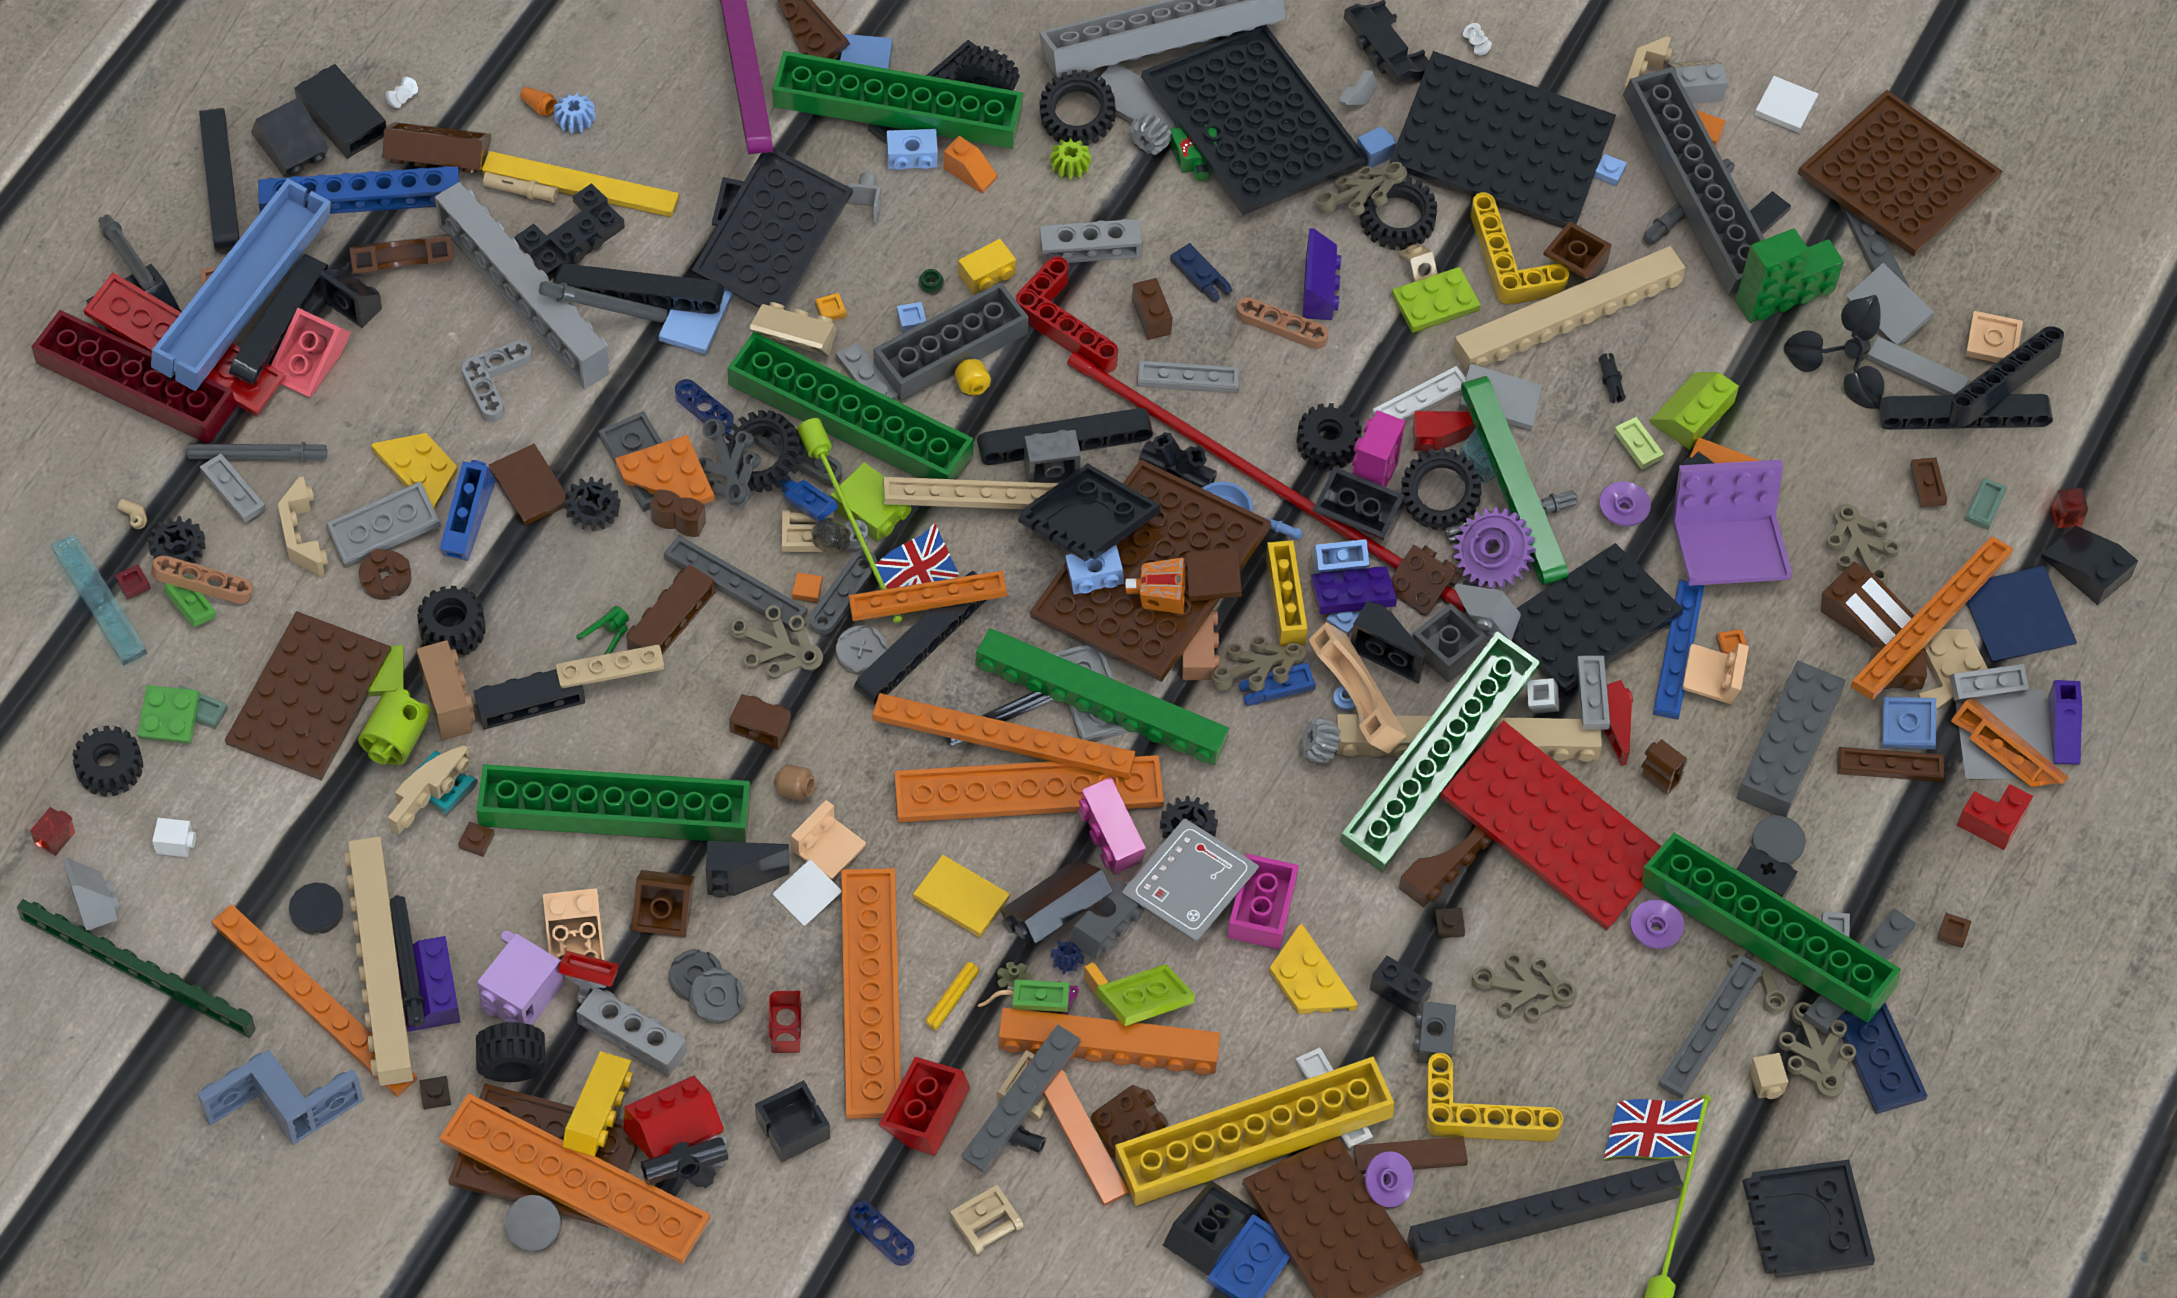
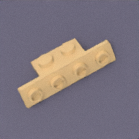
M653 645L556 664L560 687L567 688L663 670L664 662L660 646Z

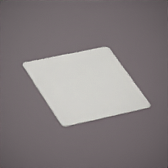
M808 860L773 895L805 926L842 891L812 860Z

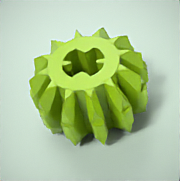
M1071 138L1068 142L1060 140L1059 145L1053 146L1050 155L1053 173L1059 172L1060 178L1068 176L1069 180H1071L1073 176H1076L1080 179L1082 173L1088 172L1091 163L1088 146H1082L1081 140L1076 143Z

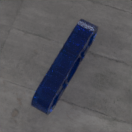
M683 379L676 384L675 398L677 402L703 423L709 419L727 420L726 424L723 423L726 428V434L732 431L731 426L734 424V417L726 407L692 380ZM684 390L688 392L689 390H691V395L688 393L682 394V391ZM701 403H708L712 406L708 411H701L697 408Z
M859 1201L851 1206L849 1220L858 1232L894 1264L905 1266L912 1262L914 1259V1244L870 1203ZM865 1211L867 1212L868 1221L863 1217L857 1219V1212L861 1214ZM883 1227L889 1230L890 1235L886 1239H878L874 1236V1231ZM894 1238H896L895 1245L899 1249L907 1248L906 1256L902 1253L897 1255V1248L892 1244Z

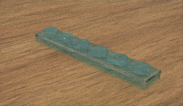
M73 534L51 545L53 552L122 664L126 665L146 655L145 646L77 536Z

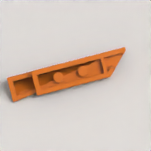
M1976 699L1966 700L1952 718L1951 722L1972 733L1969 737L1970 740L2031 787L2061 784L2069 779L2065 773Z

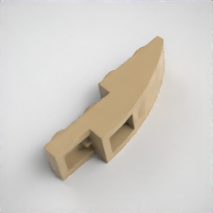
M463 745L435 757L416 770L395 791L397 806L388 817L391 831L399 835L404 828L410 827L417 811L428 804L431 796L440 800L444 793L447 794L451 791L455 779L460 773L463 774L470 765L468 747Z

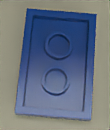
M1253 1214L1209 1274L1206 1282L1231 1298H1264L1289 1263L1290 1257L1282 1249L1270 1225Z

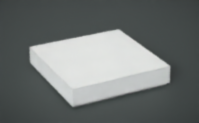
M1773 76L1754 115L1800 133L1818 98V93Z

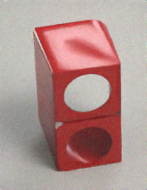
M774 991L769 996V1039L772 1053H800L801 991ZM780 1010H792L796 1016L795 1021L788 1026L779 1024L776 1015ZM783 1033H789L795 1038V1041H776V1039Z

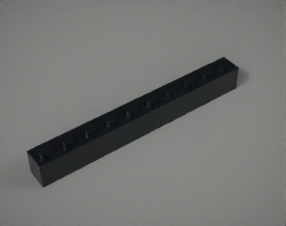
M1674 1160L1413 1225L1410 1226L1407 1241L1416 1260L1421 1264L1679 1198L1683 1183Z

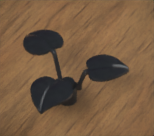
M1877 295L1855 299L1844 306L1841 313L1842 324L1846 330L1852 331L1851 336L1853 337L1845 344L1822 349V336L1810 330L1798 332L1784 344L1785 354L1797 369L1804 372L1815 371L1822 365V353L1844 350L1848 357L1856 359L1853 367L1855 373H1850L1844 378L1846 395L1859 406L1878 409V401L1882 399L1884 393L1883 376L1878 369L1872 366H1863L1859 369L1861 361L1864 360L1863 355L1867 354L1870 350L1869 340L1877 334L1880 327L1881 309Z

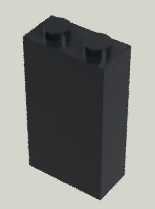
M336 64L321 70L317 75L302 81L294 88L296 98L300 97L313 121L347 159L384 137V129L387 127L386 120Z
M1076 858L1000 909L1004 917L1002 923L1009 933H1014L1022 939L1037 943L1112 892V889L1101 868Z

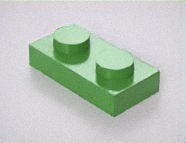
M171 584L165 585L164 592L192 627L215 619L216 611L202 593Z
M1015 979L1013 1009L1068 1012L1070 983Z

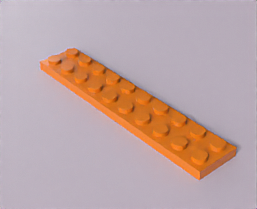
M1159 755L1135 757L1129 779L1057 762L895 771L898 822L1078 812L1077 808L1080 807L1079 800L1081 799L1082 790L1108 778H1112L1126 809L1163 807L1164 800Z
M895 868L841 869L846 1119L882 1118L901 1083Z
M470 1093L467 1094L439 1137L441 1143L682 1265L711 1219L709 1213L653 1185L646 1184L645 1181L597 1157L563 1147V1140Z

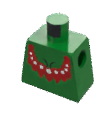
M1181 128L1170 129L1172 133L1169 145L1181 172H1193L1197 181L1208 179V167ZM1215 128L1207 130L1211 137H1217Z

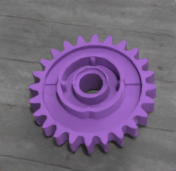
M1498 507L1494 508L1493 513L1485 508L1483 516L1475 512V520L1467 518L1468 526L1459 527L1463 534L1455 535V538L1460 541L1459 544L1453 546L1455 550L1459 551L1458 554L1454 555V559L1461 561L1457 565L1458 569L1465 570L1462 575L1465 578L1471 577L1470 582L1475 585L1479 581V586L1485 588L1488 584L1490 589H1495L1498 584L1502 589H1505L1507 581L1515 585L1514 577L1523 579L1521 571H1530L1526 563L1534 562V559L1529 556L1530 553L1536 552V549L1530 546L1536 539L1533 536H1528L1531 534L1532 529L1525 527L1527 522L1524 519L1518 520L1519 515L1516 512L1510 516V511L1507 508L1502 513ZM1495 543H1499V550L1494 554H1490V547Z

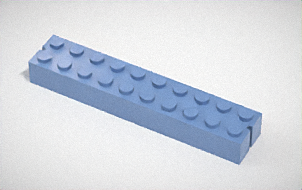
M287 178L152 349L151 367L170 378L176 375L175 380L196 391L329 220L331 201L311 191L306 209L307 188Z

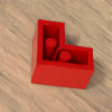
M2009 784L1997 803L1974 791L1962 810L1957 826L2005 850L2025 816L2033 795Z

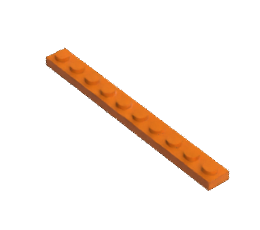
M1991 536L1852 680L1851 688L1873 700L2010 558L2014 548Z
M879 693L872 715L874 721L1129 779L1135 759V751Z
M231 904L211 921L212 926L372 1074L370 1060L376 1059L375 1052L370 1053L368 1036H373L372 1033L235 906ZM412 1071L413 1081L384 1086L394 1096L398 1097L417 1080V1076Z

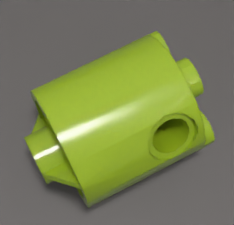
M396 688L394 692H384L358 737L359 744L368 753L369 758L376 763L403 765L430 719L431 708L411 698L409 692L405 689Z

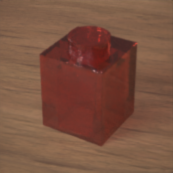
M2083 488L2057 490L2051 506L2057 528L2075 525L2082 526L2088 512Z
M49 807L30 830L34 844L56 856L75 834L72 817L63 810L58 812Z

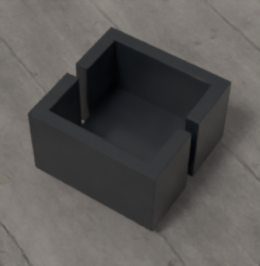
M804 1080L755 1104L756 1120L766 1137H769L770 1144L781 1163L830 1139V1124L819 1105H816V1100Z

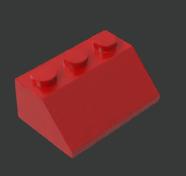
M915 1056L885 1111L879 1126L909 1148L935 1156L970 1090L963 1070Z
M694 1075L624 1106L623 1131L649 1159L667 1154L670 1148L677 1143L688 1142L690 1145H695L724 1132L723 1124L710 1092Z

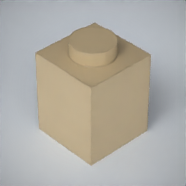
M1780 1053L1753 1057L1749 1070L1757 1097L1774 1099L1784 1094L1788 1085V1079Z

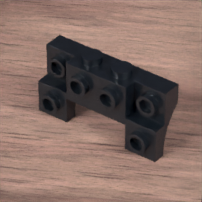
M1385 0L1369 5L1355 4L1345 9L1344 19L1357 35L1355 38L1356 44L1360 50H1364L1374 67H1377L1382 74L1387 73L1396 85L1412 77L1415 81L1422 79L1429 62L1425 56V51L1423 49L1408 55V46L1390 25L1396 22L1397 15L1389 11L1385 6Z
M592 183L572 196L573 203L578 206L581 212L550 234L545 235L535 224H532L514 237L519 247L530 255L534 266L546 273L549 281L555 277L557 267L560 264L579 263L584 256L593 250L599 249L604 242L625 228L624 219L608 204V198Z

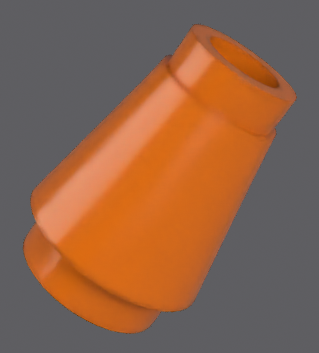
M527 86L523 88L520 94L521 100L540 116H550L554 112L557 100L551 93Z

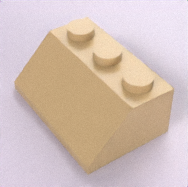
M770 302L769 306L761 305L750 325L752 332L754 331L775 342L830 356L838 329L832 323V319L818 315L817 319L808 317V312L794 309V312L784 310L785 306Z

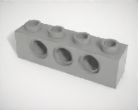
M1139 219L1101 220L1090 223L1075 222L1072 224L1040 226L1039 243L1042 265L1056 256L1065 258L1068 263L1141 258L1142 240Z
M598 988L593 989L576 1011L579 1025L667 1077L670 1076L687 1053L686 1040L683 1035L675 1030L669 1031L653 1017L647 1018L642 1015L635 1006L629 1003L625 1005L618 1001L616 996L610 991H602ZM608 1014L616 1015V1017L613 1019L605 1018V1016ZM636 1027L639 1029L636 1032L627 1031L629 1028ZM653 1041L662 1042L658 1046L650 1045V1043Z

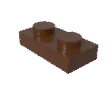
M1937 458L1912 459L1910 468L1920 507L1946 505L1947 496Z

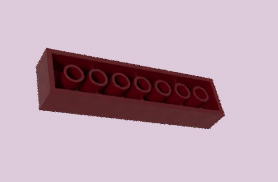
M62 310L57 312L31 346L36 364L206 444H210L236 408L232 389L205 378L197 390L194 391L175 380L176 375L170 378L151 367L152 352Z

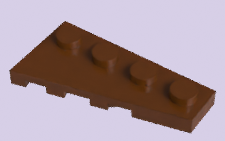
M777 0L802 54L833 59L850 45L848 39L812 0Z

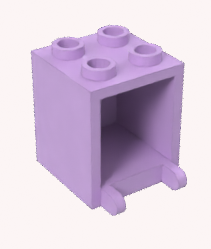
M504 931L501 934V938L507 945L477 981L481 1008L489 1016H497L504 1023L519 1022L533 1025L564 986L563 975L558 973L561 960L517 933L513 934L510 931Z

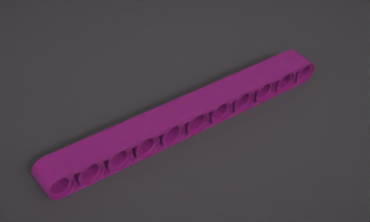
M720 0L747 153L749 155L773 152L771 129L747 1Z

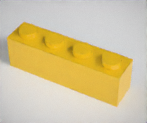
M1293 540L1268 542L1266 564L1279 645L1286 646L1290 643L1305 645L1307 622Z
M602 1051L599 1052L565 1128L563 1147L594 1157L599 1146L604 1147L608 1137L606 1129L607 1127H613L617 1115L615 1109L616 1107L621 1108L625 1098L623 1090L624 1088L629 1089L633 1080L634 1073L630 1072L631 1060Z

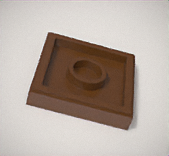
M1238 548L1186 553L1190 601L1242 597Z

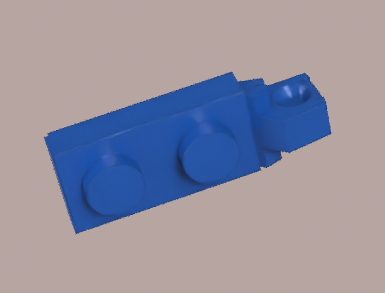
M784 479L780 480L783 485L781 491L784 493L783 497L786 501L818 523L838 509L834 499L804 479L798 483L792 479L789 482H786Z

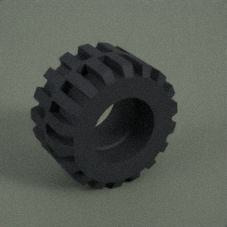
M451 585V589H446L443 586L440 587V591L436 592L433 590L430 592V597L425 596L423 598V605L418 607L419 614H417L420 636L425 646L448 640L450 650L455 649L457 656L460 653L463 656L469 654V649L474 651L478 647L477 642H482L486 628L481 601L476 599V595L473 592L468 593L464 587L459 590L457 586ZM456 616L464 619L462 623L453 627L439 624L447 617Z
M506 1022L488 1026L476 1035V1069L479 1075L497 1082H520L537 1077L540 1073L544 1072L546 1067L545 1034L540 1028L534 1027L531 1024Z

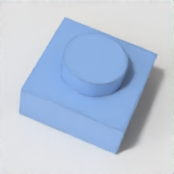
M1604 154L1594 177L1617 186L1626 169L1627 162Z
M922 302L897 306V314L902 332L908 331L926 321Z
M1357 611L1331 613L1327 617L1326 622L1345 632L1348 636L1352 632L1353 623L1360 613Z

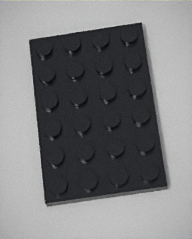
M773 148V152L761 153L693 267L692 272L705 280L721 283L725 290L758 308L762 304L769 306L770 302L785 306V310L852 196L853 189Z
M1614 543L1570 572L1568 578L1558 580L1517 607L1516 609L1521 613L1511 641L1540 661L1538 668L1549 679L1553 678L1558 688L1565 694L1579 684L1577 672L1578 656H1604L1606 666L1683 615V608L1627 553Z

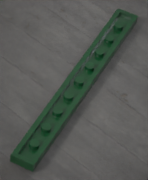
M22 899L17 906L22 921L248 1038L255 1032L253 1017L248 1011L242 1008L237 1010L229 1006V1003L218 996L214 998L206 994L203 988L195 984L191 986L183 982L182 978L175 973L170 972L167 974L163 972L155 963L151 961L144 962L138 959L132 951L128 949L121 950L115 947L109 939L105 937L98 938L92 935L89 930L86 931L84 926H74L64 916L58 913L53 915L47 912L37 902L30 903Z

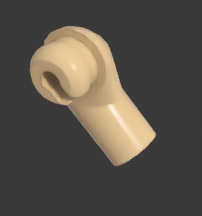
M124 498L120 500L118 510L130 515L131 526L135 529L145 527L147 524L145 508Z

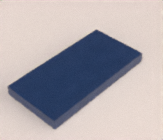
M1885 1002L1868 1023L1851 1012L1842 1014L1838 1020L1844 1021L1847 1025V1031L1842 1040L1844 1044H1851L1856 1049V1055L1852 1062L1875 1114L1927 1099L1928 1095ZM1837 1027L1839 1032L1843 1031V1027Z

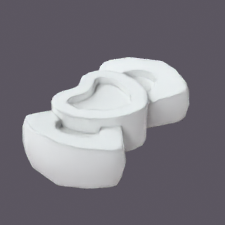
M1471 23L1465 27L1463 37L1469 39L1470 43L1474 45V54L1477 56L1487 54L1491 49L1492 43L1484 35L1480 24Z
M407 76L403 77L401 86H396L394 91H387L385 93L387 104L395 109L400 108L401 104L418 92L416 81Z

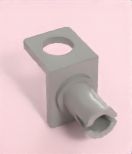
M864 171L860 175L859 184H848V187L853 189V194L847 203L874 206L873 223H877L881 205V187L874 186L876 180L874 173L869 171L868 179H866L867 171Z

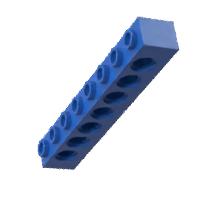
M458 166L411 170L396 169L392 171H369L366 173H343L336 175L320 174L317 176H294L288 178L307 188L306 209L308 207L309 193L313 191L331 201L330 214L436 207L435 196L460 182ZM287 178L258 180L260 213Z

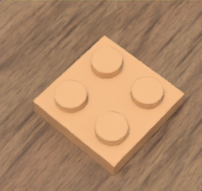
M1973 311L1965 356L1995 363L1999 362L2019 347L2023 321Z

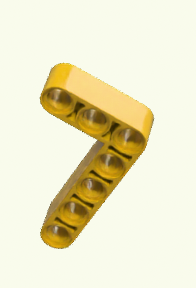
M1478 193L1475 195L1471 209V220L1498 300L1504 304H1515L1548 298L1565 291L1569 270L1560 264L1522 270L1517 269L1495 199L1488 193Z
M1436 1053L1430 1057L1426 1071V1128L1433 1136H1464V1138L1546 1142L1558 1138L1563 1123V1115L1556 1108L1453 1103L1452 1060L1444 1053ZM1440 1067L1445 1071L1437 1072L1433 1068ZM1435 1092H1441V1093H1443L1445 1096H1444V1097H1437V1096L1434 1095V1093H1435ZM1441 1117L1445 1122H1437L1434 1118ZM1468 1118L1472 1120L1473 1123L1467 1124L1464 1123L1461 1119ZM1491 1119L1497 1120V1121L1500 1122V1124H1499V1125L1491 1124V1123L1489 1122V1120H1491ZM1521 1120L1526 1122L1528 1125L1520 1126L1516 1123V1121ZM1544 1122H1551L1555 1127H1547Z

